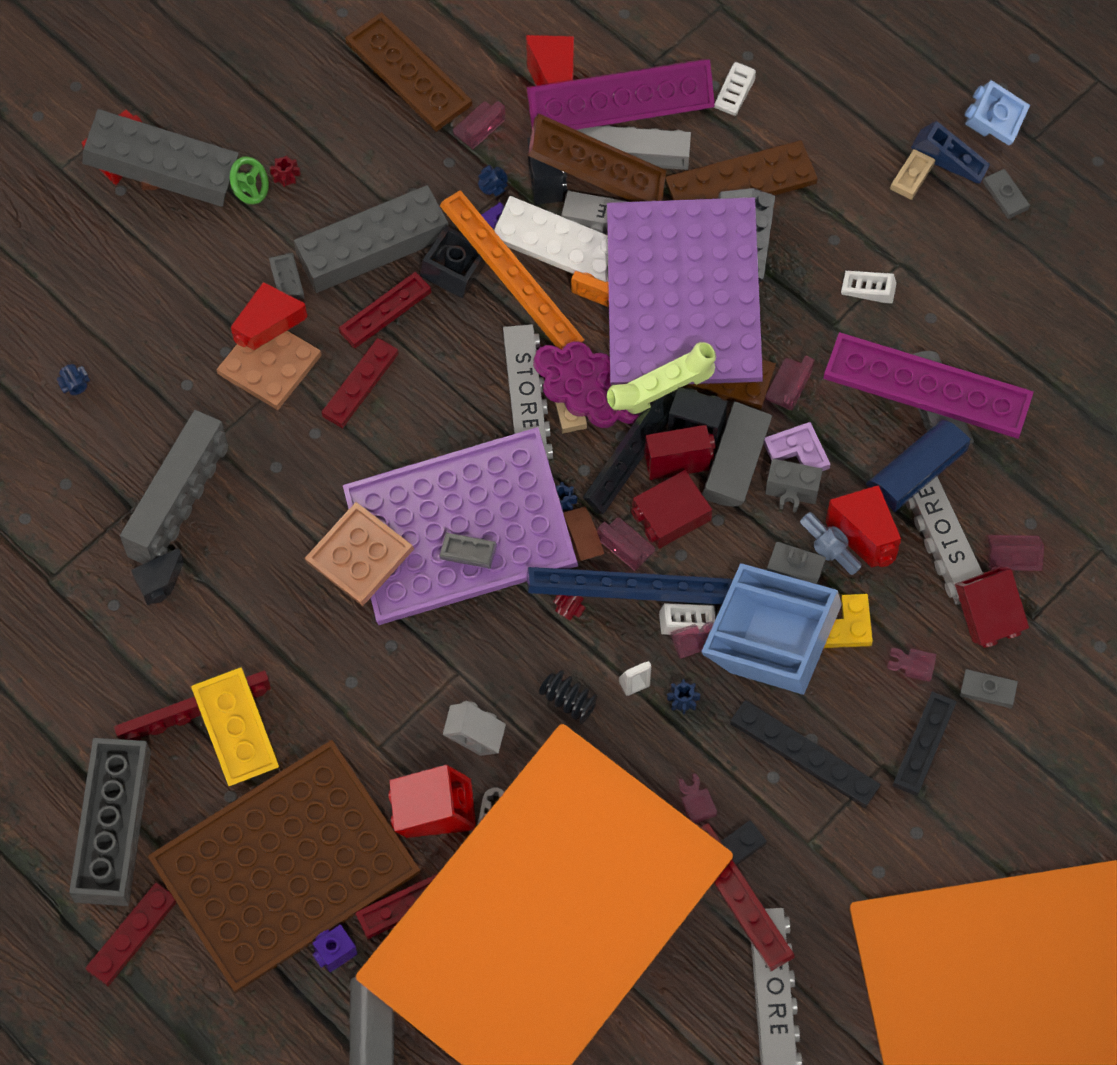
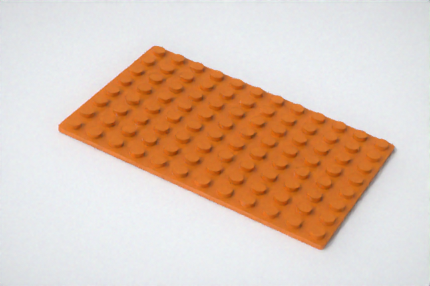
M561 724L359 970L356 979L461 1065H572L732 860L733 854L566 725Z
M1117 860L857 901L850 905L851 918L883 1065H1117Z

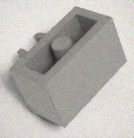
M470 701L450 705L443 731L444 736L480 756L499 753L505 723L496 719V715L493 713L484 712L477 708L478 705Z

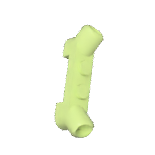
M696 343L690 353L627 384L612 385L607 392L608 403L613 410H627L632 414L640 413L651 407L650 402L691 382L697 385L709 379L715 371L716 352L708 343Z

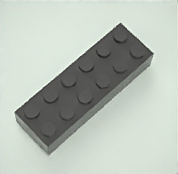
M98 109L83 149L82 164L223 207L230 186V170L238 158V153Z
M426 185L295 239L296 255L315 292L318 293L433 245L445 226H448V221L429 186Z
M197 410L193 411L120 534L128 558L145 564L166 554L171 540H176L181 523L189 518L195 499H199L203 494L204 484L207 479L212 478L219 458H223L227 453L228 443L222 421Z
M93 738L69 891L75 903L129 906L151 757L147 741Z

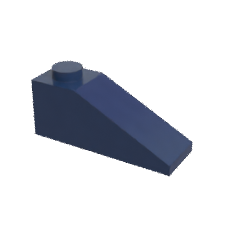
M938 121L921 129L911 147L913 150L915 149L935 159L934 165L977 184L982 181L990 165Z

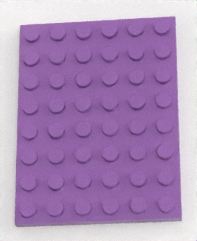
M755 198L607 203L611 386L627 384L690 353L696 343L699 342L710 344L716 352L713 375L699 384L762 382Z
M538 427L343 485L348 509L357 502L414 547L410 555L371 597L378 625L526 582L528 567L570 569L578 566ZM452 533L495 541L497 547L491 569L441 560L439 555L445 534Z

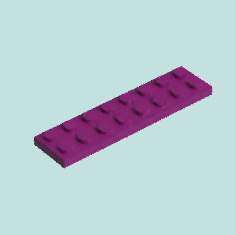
M710 59L527 87L532 128L534 118L538 113L578 130L715 107Z
M840 332L823 378L1019 439L1034 391Z

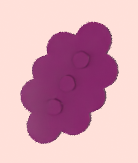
M581 342L568 343L562 350L552 345H545L536 351L533 358V367L537 373L545 378L543 392L551 401L565 403L568 412L577 417L587 416L589 421L595 426L608 428L613 426L617 420L627 424H634L642 413L632 414L627 410H613L609 405L607 392L611 387L610 357L603 353L593 354L591 349Z

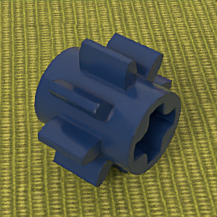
M488 165L478 175L480 178L478 180L479 188L487 195L494 193L497 197L508 186L506 183L508 181L507 174L500 167L492 169Z
M75 364L63 367L59 372L61 377L57 378L62 392L66 393L69 391L71 395H78L84 392L87 388L86 383L90 381L84 367L77 368Z
M561 482L560 485L556 486L558 497L563 498V500H560V504L564 513L573 510L572 504L577 503V496L573 495V486L568 488Z
M682 679V682L678 685L671 684L673 693L667 694V700L673 701L671 710L678 709L682 711L683 715L690 708L696 710V703L694 701L700 700V693H694L695 683L690 685Z

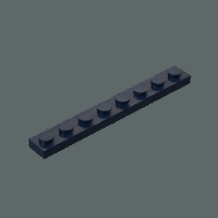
M528 567L527 570L528 593L723 604L733 579L539 567Z

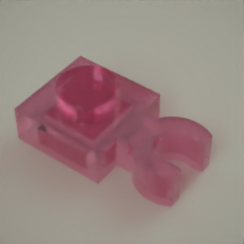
M714 622L705 623L700 630L696 624L671 632L675 649L680 659L702 651L703 643L706 642L709 636L708 632L712 629Z
M898 648L891 649L890 656L897 657L899 661H889L888 669L896 671L903 668L906 669V677L931 681L936 654L910 649L909 655H906Z
M692 774L694 784L687 786L683 778L679 779V788L688 795L682 797V803L690 821L696 824L717 816V810L708 789L700 791L699 777L697 774Z

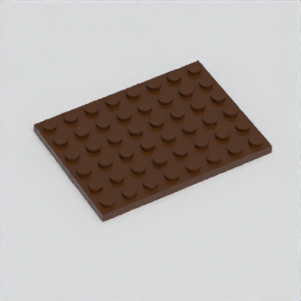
M333 740L325 743L147 856L234 993H237L315 942L316 937L323 931H332L355 916V912L372 905L420 873L419 867Z

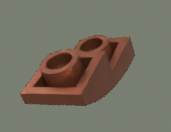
M582 507L564 512V518L577 561L603 555L604 551L587 508Z

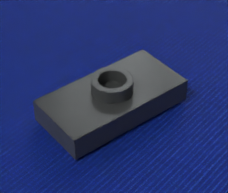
M1005 169L984 178L983 184L1007 219L1029 210V203Z
M293 253L269 258L276 288L295 299L304 298Z
M446 533L439 557L441 560L491 569L497 544L495 541Z
M966 669L960 696L1012 709L1018 681Z

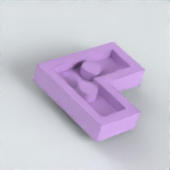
M811 422L765 437L763 444L771 461L772 459L785 460L797 456L799 463L802 465L822 468V471L830 469V462Z

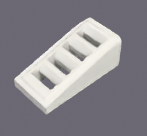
M735 62L725 80L714 108L736 116L755 81V69ZM733 82L740 84L743 87L733 84ZM728 91L737 93V94H739V96H737V95H735V94H732V93H730V92H728ZM724 98L736 102L735 105L724 101Z
M846 271L841 293L882 303H893L896 288L895 276L889 273ZM853 279L857 280L856 288H851ZM863 281L867 282L865 289L862 288ZM873 283L877 284L876 289H872Z
M664 603L659 612L661 634L667 635L710 632L716 620L714 605ZM705 613L706 623H702L701 614ZM691 614L695 616V623H692ZM680 615H684V622H681Z
M644 662L630 668L619 677V683L626 696L649 687L651 677L650 662Z

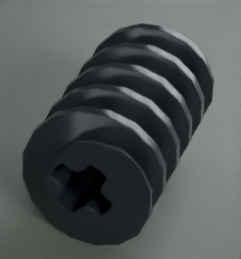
M560 670L557 674L551 673L540 686L539 695H546V700L550 702L555 700L554 704L556 707L560 708L563 706L564 713H571V717L574 720L580 718V724H583L592 714L598 695L594 694L588 698L590 689L586 688L580 692V682L571 686L573 677L569 676L563 680V670Z

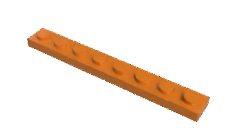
M459 190L442 201L440 204L442 210L553 344L562 350L568 343H583L584 338L462 191Z

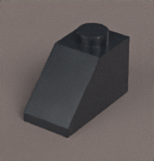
M179 548L131 570L147 606L152 603H160L167 596L171 595L184 564Z

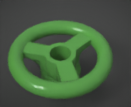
M241 157L233 163L230 170V184L235 195L247 204L260 203L266 197L269 188V180L264 167L252 157ZM241 165H252L250 172L237 173ZM258 173L262 182L260 193H258L255 186ZM244 192H248L251 197L245 195Z

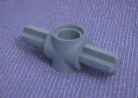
M812 512L807 513L801 519V524L816 538L814 548L819 555L826 557L828 561L836 559L851 575L861 568L862 564L846 548L848 546V539L839 528L835 526L826 528Z

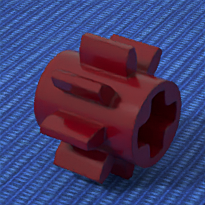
M287 155L279 159L275 158V166L270 167L274 183L279 182L283 187L292 183L296 184L295 176H301L297 160H291Z
M556 595L553 602L557 604V607L554 611L570 621L574 615L580 618L586 608L581 605L584 598L581 596Z

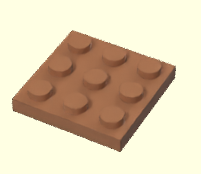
M286 331L256 350L247 346L241 347L237 344L216 370L218 375L279 410L322 354L321 350Z
M355 502L304 559L356 602L364 606L410 555L414 547Z

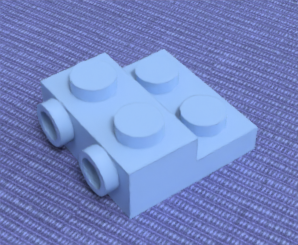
M990 80L985 86L980 85L975 91L973 98L976 99L975 104L972 103L965 112V116L968 118L965 125L984 137L990 133L1005 144L1010 145L1014 142L1030 105Z

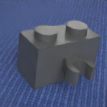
M772 459L766 495L781 497L779 508L782 510L786 502H792L794 505L793 512H797L799 501L816 504L823 469Z
M776 542L767 571L818 585L826 557Z

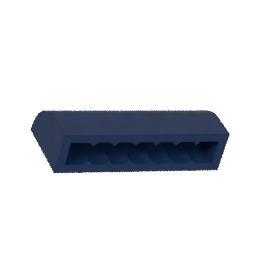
M941 420L871 478L866 485L869 488L879 485L886 504L896 512L968 450L971 439L953 423Z

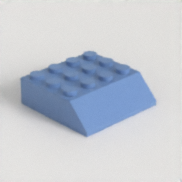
M740 563L702 649V654L732 674L804 695L842 605L838 590Z

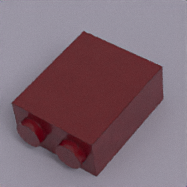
M703 425L646 435L645 461L649 479L673 477L684 470L688 474L708 471L710 469V461L714 460L713 449H715L713 434H708L707 426Z
M686 470L634 497L631 509L636 522H641L645 527L644 532L651 543L655 542L659 549L710 522L712 518V508Z
M1001 566L955 583L973 643L983 647H990L996 645L1001 638L1018 637L1022 634L1021 631L1029 628L1012 569Z

